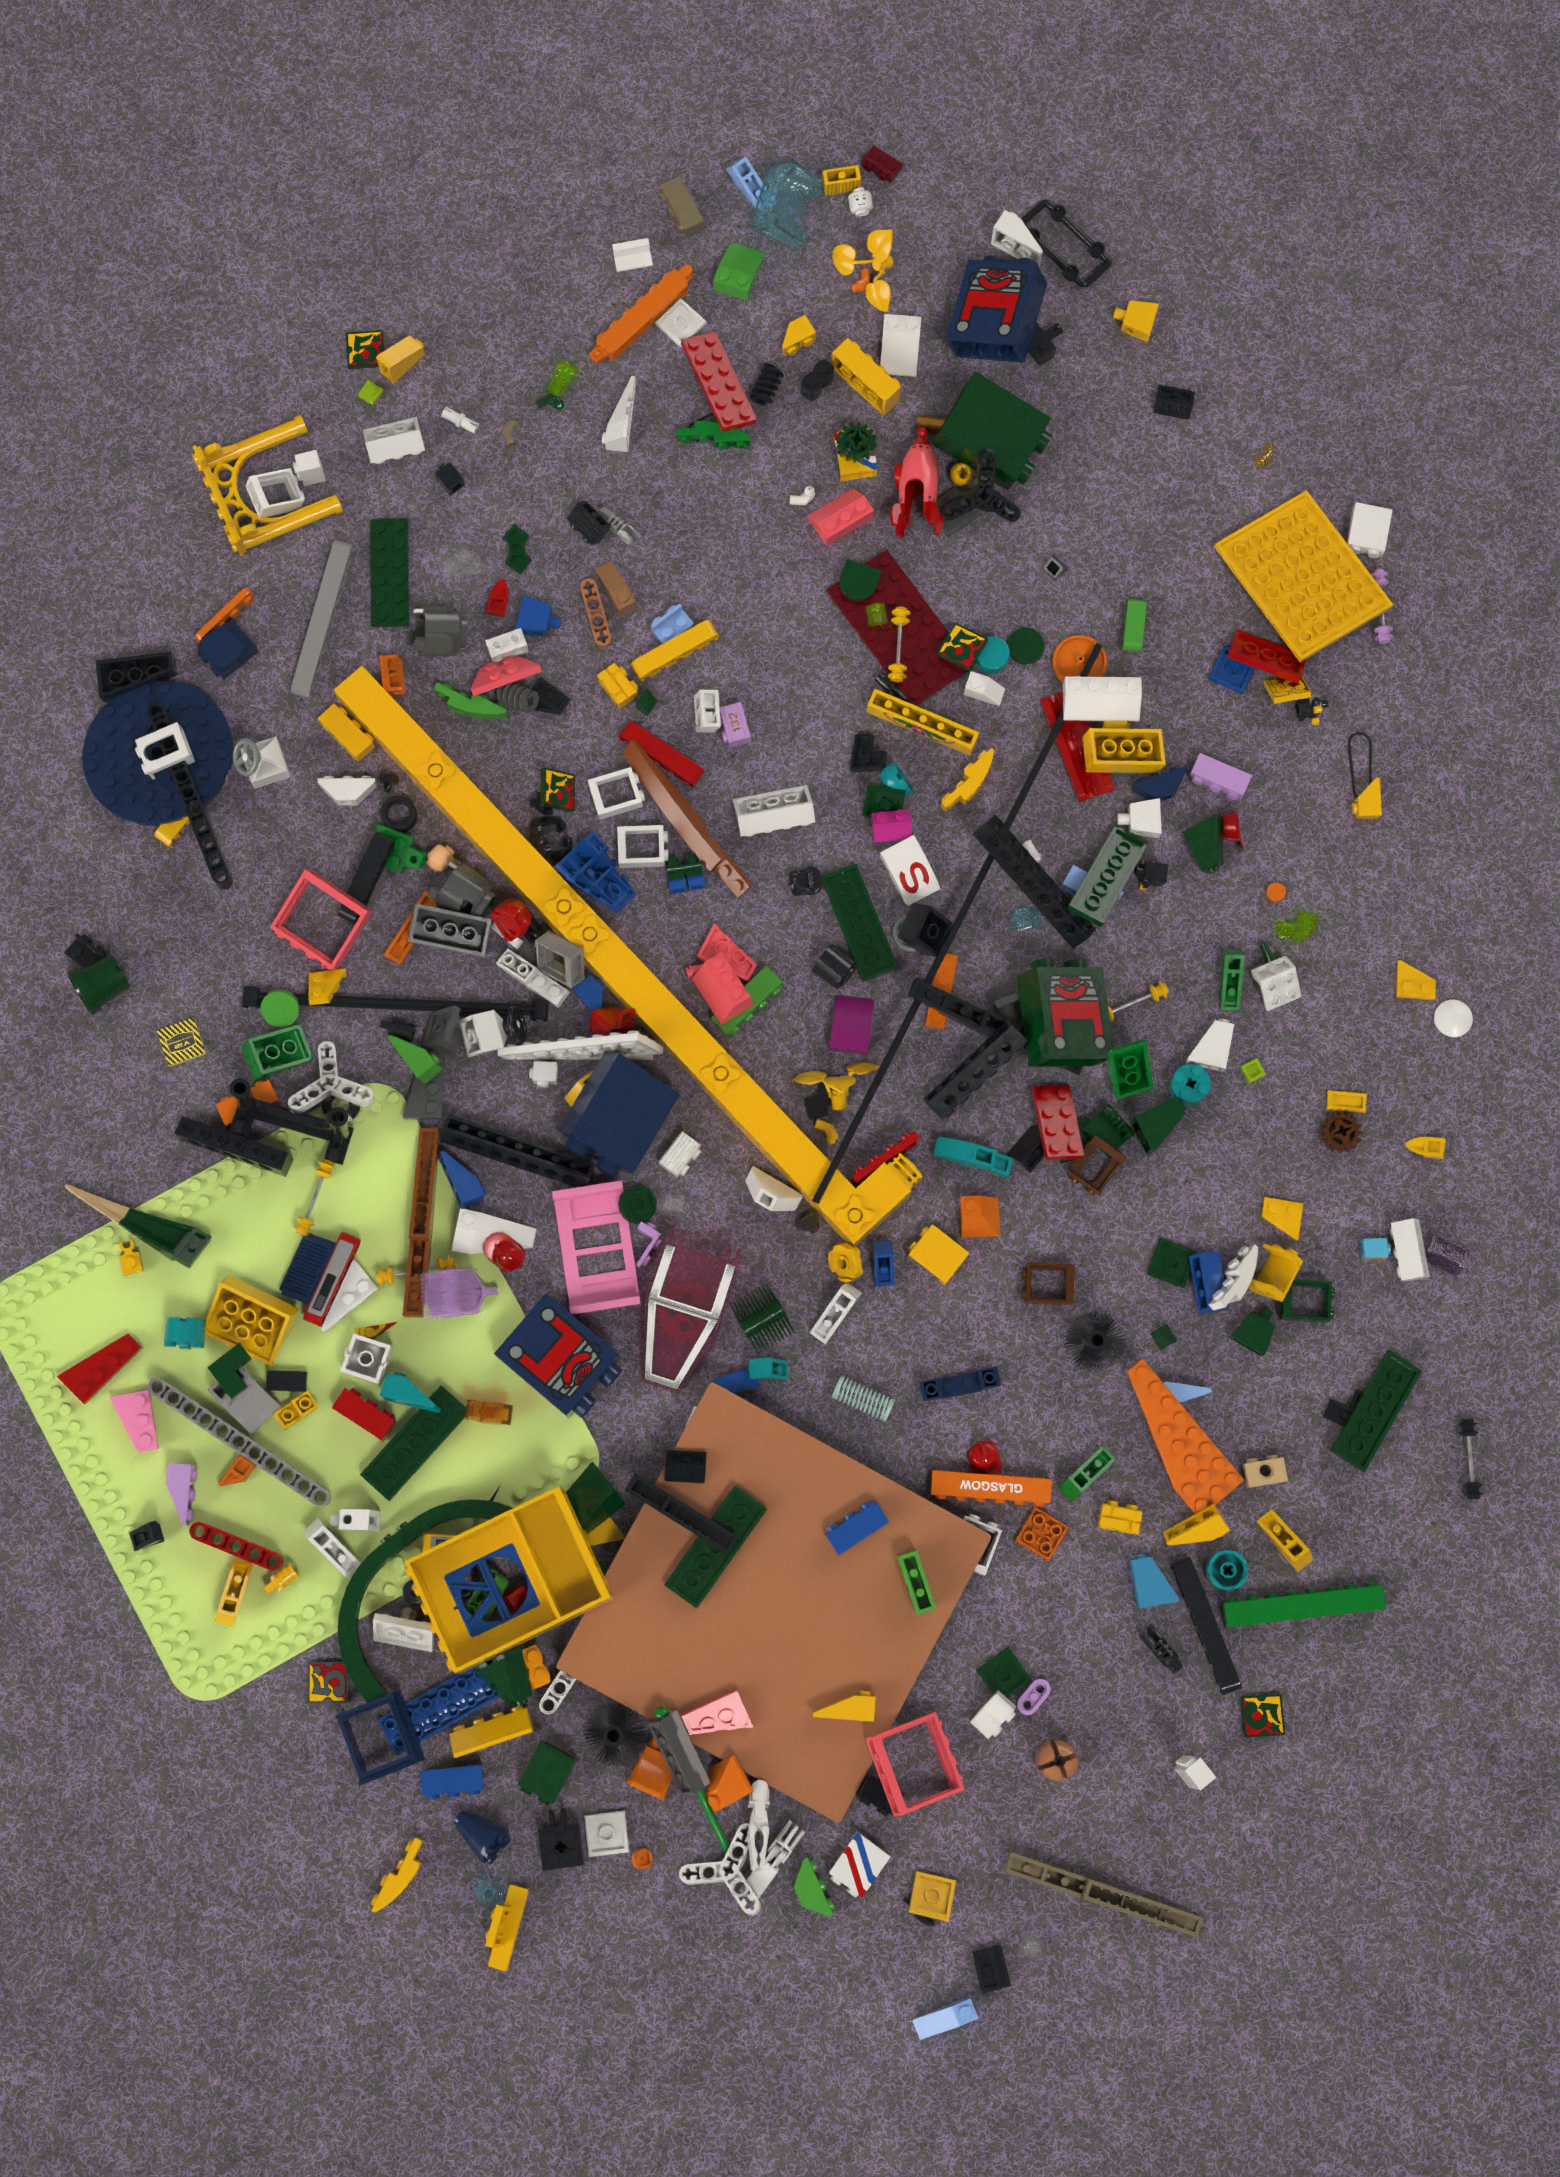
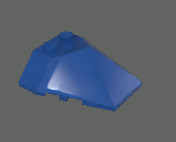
M592 831L557 863L554 869L568 883L610 910L618 913L636 896V893L626 876H620L615 868L618 863L616 860L611 861L606 852L609 850L607 845Z

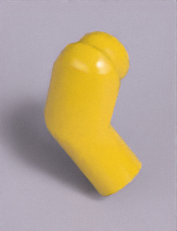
M817 1119L814 1128L825 1132L827 1143H836L838 1133L834 1125Z

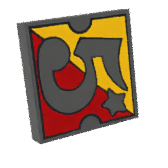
M343 1662L308 1663L307 1704L349 1703V1675Z

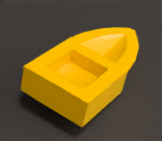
M1418 1137L1406 1142L1405 1146L1412 1152L1423 1155L1425 1158L1444 1159L1446 1139Z

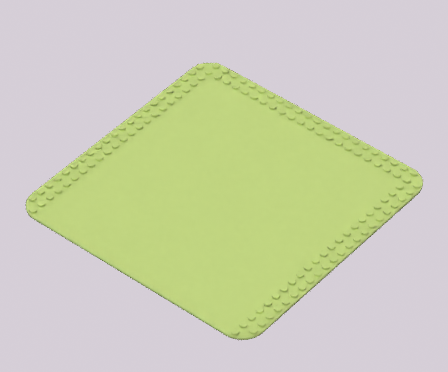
M363 1084V1086L372 1089L374 1102L367 1107L360 1106V1110L354 1119L348 1115V1126L353 1127L354 1131L343 1165L333 1164L336 1169H331L330 1172L333 1177L324 1178L309 1217L315 1224V1226H310L309 1228L313 1235L335 1243L341 1232L361 1239L354 1259L379 1289L326 1333L322 1331L321 1327L303 1320L308 1304L282 1295V1291L279 1288L303 1235L296 1233V1229L293 1226H298L299 1224L296 1218L305 1217L320 1179V1176L314 1170L320 1168L318 1161L322 1162L329 1141L286 1128H280L257 1141L288 1152L294 1160L286 1177L227 1157L134 1208V1210L196 1227L212 1236L210 1243L191 1268L175 1260L171 1261L114 1221H111L0 1283V1350L172 1682L183 1694L196 1700L210 1701L222 1698L338 1632L341 1602L353 1574L347 1579L306 1537L304 1530L317 1518L362 1563L371 1552L382 1544L380 1540L386 1535L390 1534L392 1536L398 1531L396 1528L405 1521L409 1523L431 1508L458 1500L474 1499L489 1501L497 1489L498 1491L493 1502L515 1508L558 1486L564 1488L565 1492H567L592 1462L599 1468V1451L583 1419L575 1413L568 1419L494 1355L526 1316L500 1269L489 1261L484 1253L469 1255L451 1251L460 1206L439 1159L437 1164L430 1266L437 1264L439 1256L442 1259H446L449 1254L450 1258L454 1257L456 1269L464 1270L463 1268L469 1270L471 1268L472 1271H469V1273H477L476 1276L486 1288L498 1286V1295L485 1297L478 1313L475 1312L460 1317L444 1319L443 1317H437L438 1319L433 1317L430 1319V1316L426 1318H406L402 1315L406 1274L395 1276L393 1285L385 1282L384 1287H382L381 1283H377L376 1272H379V1268L385 1271L387 1266H390L393 1269V1273L407 1270L410 1244L409 1229L419 1129L421 1128L417 1120L403 1119L407 1101L397 1090L385 1084ZM337 1097L332 1101V1108L341 1107L347 1110L349 1101ZM322 1106L308 1113V1115L328 1120V1113L324 1115ZM130 1239H133L136 1244L134 1252H140L144 1271L124 1276L119 1256L125 1254L120 1249L119 1243L123 1242L124 1247L129 1248ZM438 1268L429 1270V1274L439 1272ZM228 1275L299 1308L294 1323L273 1365L269 1366L252 1358L251 1361L243 1366L265 1390L267 1370L308 1372L307 1391L310 1392L319 1408L285 1431H283L274 1415H272L251 1435L207 1390L217 1381L207 1367L231 1350L232 1347L205 1335L203 1349L192 1348L191 1346V1350L179 1349L177 1345L176 1347H164L166 1318L181 1317V1319H187L189 1317L206 1320L219 1283ZM426 1305L424 1306V1315H427L425 1314L427 1311H431L427 1310L429 1307ZM398 1322L375 1339L394 1348L381 1386L340 1371L345 1359V1349L349 1348L353 1333L357 1334L354 1330L355 1328ZM130 1334L143 1349L86 1405L56 1377L124 1335ZM399 1372L405 1374V1378L428 1398L442 1385L470 1413L389 1502L360 1474L419 1410V1408L386 1401L380 1396L386 1374ZM151 1379H163L327 1489L332 1496L331 1502L325 1507L317 1506L258 1466H256L245 1482L226 1486L218 1485L239 1453L152 1394L151 1400L159 1449L138 1453L109 1397L148 1390V1383ZM161 1382L157 1383L154 1387L156 1393L163 1389ZM344 1388L349 1391L351 1388L361 1393L360 1398L364 1401H367L369 1398L378 1404L376 1408L381 1412L386 1409L395 1415L393 1419L397 1422L384 1442L332 1409ZM267 1391L281 1406L279 1409L305 1393ZM177 1393L171 1396L172 1404L179 1400ZM191 1404L187 1407V1413L189 1415L193 1414L195 1405ZM210 1415L203 1418L205 1426L211 1423L212 1418ZM226 1426L221 1427L219 1430L221 1437L225 1436L228 1432ZM239 1437L236 1439L235 1445L237 1448L242 1447L244 1439ZM255 1448L251 1452L254 1459L260 1456L259 1448ZM271 1459L268 1462L270 1470L274 1469L277 1465L275 1459ZM168 1463L192 1464L198 1470L197 1481H194L193 1489L196 1490L195 1501H192L191 1509L194 1510L193 1521H190V1526L182 1524L167 1488L166 1475ZM287 1470L284 1473V1479L286 1481L292 1479L293 1472ZM308 1481L301 1483L300 1489L302 1492L309 1489ZM318 1493L317 1501L319 1503L324 1502L326 1499L325 1493ZM340 1509L380 1511V1531L339 1530V1526H331L330 1517L331 1514H340ZM474 1517L454 1519L439 1524L424 1534L459 1535L490 1519ZM157 1521L160 1524L164 1542L134 1552L129 1532L149 1522ZM195 1522L211 1525L277 1552L284 1558V1565L277 1571L268 1570L253 1564L234 1628L216 1623L214 1620L233 1560L251 1562L191 1538L189 1529ZM199 1526L196 1529V1535L201 1537L204 1534L203 1526ZM218 1533L214 1537L215 1544H220L223 1536ZM423 1535L388 1561L374 1576L364 1594L359 1612V1620L403 1595L404 1585L409 1580H412L411 1577L408 1578L404 1570L406 1564L404 1561L422 1553ZM235 1541L232 1545L234 1552H238L241 1549L239 1541ZM257 1548L251 1551V1558L255 1560L259 1557L260 1552ZM272 1556L269 1559V1565L275 1567L278 1564V1558ZM288 1563H291L299 1572L300 1578L286 1586L281 1592L275 1590L273 1593L267 1594L263 1588L271 1582L270 1577L286 1567Z

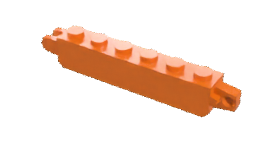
M685 264L678 271L674 268L671 272H667L658 284H654L645 296H641L632 308L626 309L619 320L613 321L606 332H601L598 335L596 346L590 352L589 358L596 365L606 358L609 360L618 358L655 324L671 306L688 293V283L694 276L692 265Z

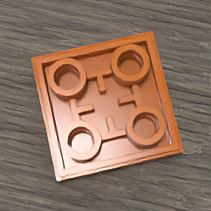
M1035 1506L1015 1541L1049 1562L1069 1527Z

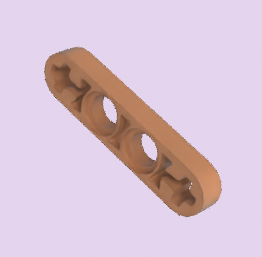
M585 579L581 582L580 589L594 641L599 648H607L611 644V635L598 587L593 579ZM587 584L594 586L591 588L593 596L589 597L588 590L584 589ZM591 601H596L599 606L596 609H590L588 604ZM596 618H601L604 621L599 627L593 624ZM603 630V635L607 638L605 643L598 641L600 639L599 631Z

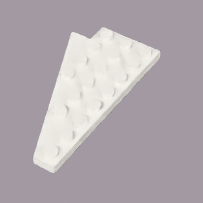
M628 1031L627 1034L610 1033V1036L596 1034L592 1035V1038L578 1036L574 1040L560 1038L557 1039V1042L542 1040L538 1044L524 1042L520 1046L507 1044L504 1048L498 1049V1056L506 1060H600L604 1052L608 1051L620 1053L629 1060H653V1055L663 1054V1046L656 1043L655 1040L649 1039L648 1036L641 1035L639 1031Z

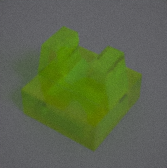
M874 603L866 606L868 626L887 624L884 603Z

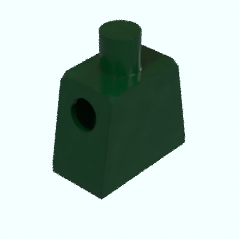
M1262 1307L1258 1315L1250 1312L1229 1338L1260 1357L1264 1356L1275 1329V1325L1269 1322L1273 1312L1266 1307Z

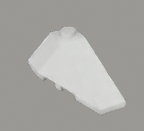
M631 376L607 425V430L603 432L602 443L605 444L606 450L628 452L636 387L635 376Z
M460 1208L451 1251L469 1255L484 1253L483 1244L486 1238L497 1232L509 1235L523 1249L533 1248L536 1228Z

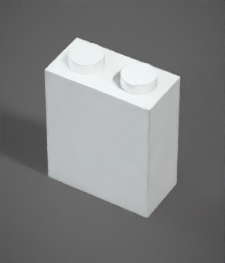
M1355 503L1352 509L1346 543L1356 555L1363 553L1368 554L1370 558L1382 557L1386 548L1392 509Z

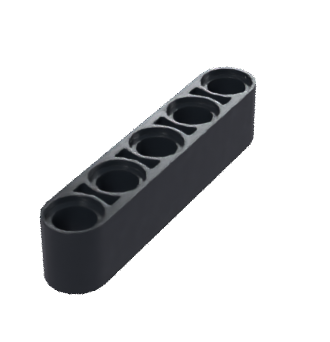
M379 832L374 834L347 891V894L367 906L394 848V839ZM341 904L338 917L355 925L360 915L344 904Z

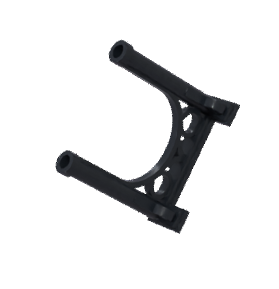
M237 1078L231 1082L230 1093L236 1099L238 1105L229 1130L230 1133L248 1138L255 1119L329 1141L324 1159L343 1165L354 1131L353 1127L348 1126V1113L345 1109L341 1107L331 1109L328 1113V1120L305 1113L294 1114L288 1108L254 1098L250 1085L245 1079Z

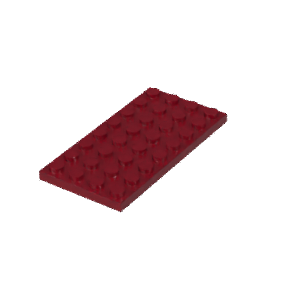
M885 550L864 564L882 571L876 590L871 597L859 602L851 601L842 593L839 581L826 589V592L887 675L892 673L888 666L896 663L898 625L891 622V619L895 617L892 614V610H895L896 607H905L910 611V615L906 616L910 622L902 626L900 663L907 667L903 674L907 677L902 682L893 683H897L896 686L907 698L908 703L917 706L968 671L937 656V652L949 632L889 551Z

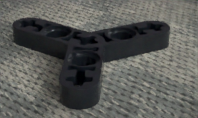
M987 448L979 453L974 488L942 504L940 512L944 519L954 520L982 505L1009 522H1015L1020 518L1021 511L1019 507L993 490L997 456L993 450ZM990 455L991 458L988 459L989 467H986V461L984 458H987V456ZM989 472L990 477L987 480H981L982 473ZM982 485H984V490H985V492H986L987 494H984L983 497L981 498V496H980L979 494H982V492H983V487H982ZM964 499H971L970 505L966 507L961 505ZM996 499L1002 500V504L999 507H993V502ZM1007 507V508H1008L1009 510H1011V511L1014 510V511H1015V514H1014V515H1013V514H1010V515H1009V513L1007 512V510H1005V508ZM948 508L951 509V514L947 513Z

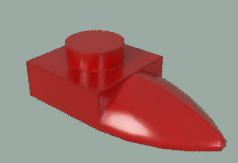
M505 579L499 580L492 588L486 614L505 618L509 602L508 586Z

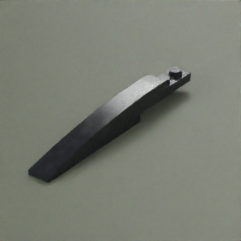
M918 978L913 980L907 995L939 1011V1014L988 1037L1008 1020L989 1010L978 1008ZM1012 1022L1024 1034V1028ZM1009 1041L1003 1042L1004 1044L1009 1045ZM1026 1044L1020 1051L1027 1053ZM1059 1067L1077 1075H1080L1082 1067Z

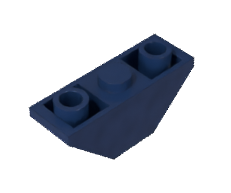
M1175 766L1169 769L1168 772L1162 773L1160 771L1154 773L1150 778L1145 779L1142 777L1136 779L1131 786V791L1148 800L1160 799L1161 802L1173 798L1187 771V767L1180 768V766Z

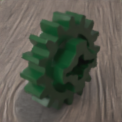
M860 422L857 423V426L850 423V428L844 426V432L839 431V438L836 441L838 444L837 451H841V457L846 455V461H849L851 458L853 463H856L857 459L863 463L864 457L869 460L870 454L874 455V448L877 447V442H875L876 435H872L873 429L867 430V424L860 427ZM856 438H858L857 448L855 447Z

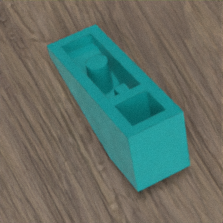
M399 1372L386 1374L380 1396L384 1400L436 1413L441 1412L437 1405L405 1378V1374Z

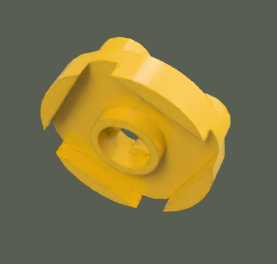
M840 1243L832 1247L833 1250L828 1254V1263L832 1273L836 1272L839 1276L837 1277L838 1280L848 1283L862 1276L860 1250L856 1246L852 1247L848 1243Z

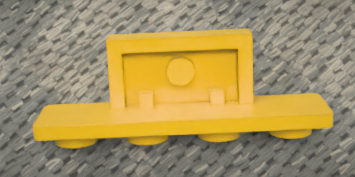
M509 1885L504 1905L496 1904L492 1911L491 1926L485 1936L487 1940L485 1946L492 1948L488 1962L489 1967L508 1971L529 1890L526 1888Z

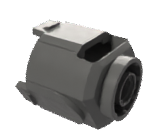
M411 607L410 611L417 613L415 630L406 632L407 645L414 646V651H418L420 656H456L459 653V648L466 647L468 625L465 615H459L447 607Z
M456 859L451 860L448 865L455 870L449 878H446L440 889L433 886L428 897L435 901L436 906L441 909L485 917L497 897L493 893V883L466 864Z

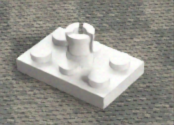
M403 1608L400 1618L385 1613H375L373 1618V1641L432 1652L434 1634L431 1631L429 1622L415 1621L417 1612L415 1610L412 1611V1608Z

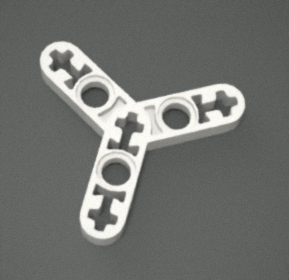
M325 1041L318 1046L320 1079L292 1095L288 1100L290 1112L301 1114L330 1095L367 1107L374 1102V1094L369 1087L338 1076L335 1045L332 1042ZM326 1048H329V1057H330V1058H326V1055H325V1049H326ZM327 1064H331L334 1066V1068L330 1071H326L323 1069V1067ZM326 1083H333V1086H330L329 1084L327 1085ZM345 1087H351L353 1089V1091L349 1094H345L342 1092V1090ZM311 1091L319 1092L318 1096L314 1098L309 1097L308 1094Z
M745 1823L738 1828L723 1861L684 1865L679 1871V1877L687 1885L725 1882L742 1910L748 1915H756L761 1909V1903L740 1871L749 1854L747 1837L744 1841L747 1843V1846L737 1842L738 1839L743 1841L745 1835L742 1831L748 1830L749 1824ZM736 1847H742L744 1851L743 1855L739 1858L733 1856V1850ZM729 1858H731L735 1862H739L738 1865L733 1863L732 1870L734 1871V1873L728 1874V1876H726V1872L724 1871V1869L730 1868L732 1864L731 1861H728ZM708 1867L714 1869V1875L711 1878H705L703 1874L704 1870ZM697 1868H700L699 1875L701 1879H698L697 1875L690 1876V1880L684 1876L688 1869L692 1873H698ZM739 1882L745 1884V1891L741 1894L735 1892V1885ZM747 1895L751 1902L756 1901V1903L754 1904V1910H751L750 1908L746 1909V1907H748V1903L746 1902L744 1897H746Z

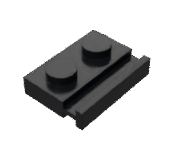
M1001 1944L972 1951L982 1994L1011 1987Z

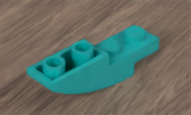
M944 1137L936 1138L932 1156L965 1167L972 1166L1005 1178L1009 1177L1013 1158L997 1153L998 1150Z

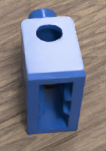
M523 596L515 630L521 628L523 635L547 636L549 627L560 629L561 618L552 616V606Z

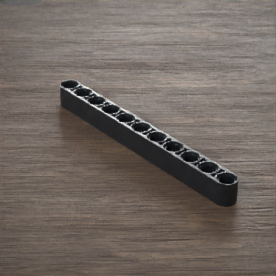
M154 702L148 706L147 712L154 731L172 724L168 712L161 703ZM162 711L160 715L155 716L157 712ZM174 735L159 740L164 756L179 750ZM170 744H174L172 748L168 749ZM184 760L177 765L169 767L213 881L220 889H229L233 885L232 874L190 767ZM187 776L186 780L180 781L182 777ZM189 793H194L192 797L187 798ZM196 809H200L199 813L193 814ZM202 826H207L205 830L199 831ZM213 842L211 847L206 848L208 843ZM215 859H220L217 864H212ZM226 875L225 880L219 881L221 876Z

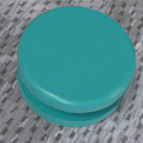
M996 636L986 637L988 642L975 663L983 672L994 674L1006 667L1010 650L1003 639Z

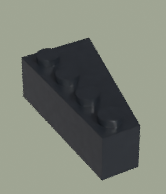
M172 652L96 660L99 698L103 702H107L144 684L164 681L177 676L176 657Z

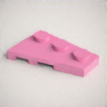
M149 1390L109 1397L137 1452L142 1453L159 1449Z

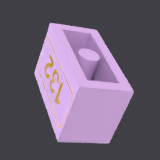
M741 702L719 707L720 723L724 728V732H721L724 743L728 742L729 748L750 743L751 736Z

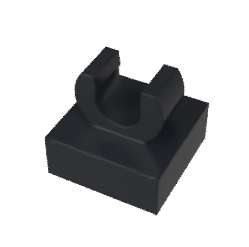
M537 792V799L530 800V807H535V810L544 815H552L553 808L540 806L541 792Z

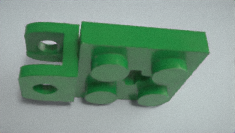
M378 824L376 832L395 840L393 848L395 851L391 852L385 868L403 873L405 866L411 869H419L425 866L427 852L412 846L415 837Z

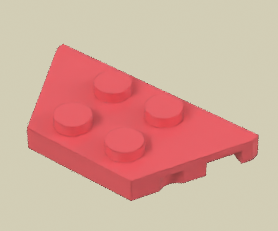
M517 655L507 656L501 661L490 662L481 667L472 684L471 692L473 696L540 673L542 670L538 663Z

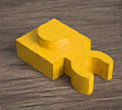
M130 1239L129 1248H125L124 1243L120 1242L119 1247L125 1254L119 1256L123 1275L127 1276L143 1272L144 1268L140 1252H134L136 1247L135 1241Z

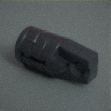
M393 1018L392 1022L381 1020L380 1024L381 1028L389 1030L388 1035L397 1036L410 1042L413 1040L417 1027Z

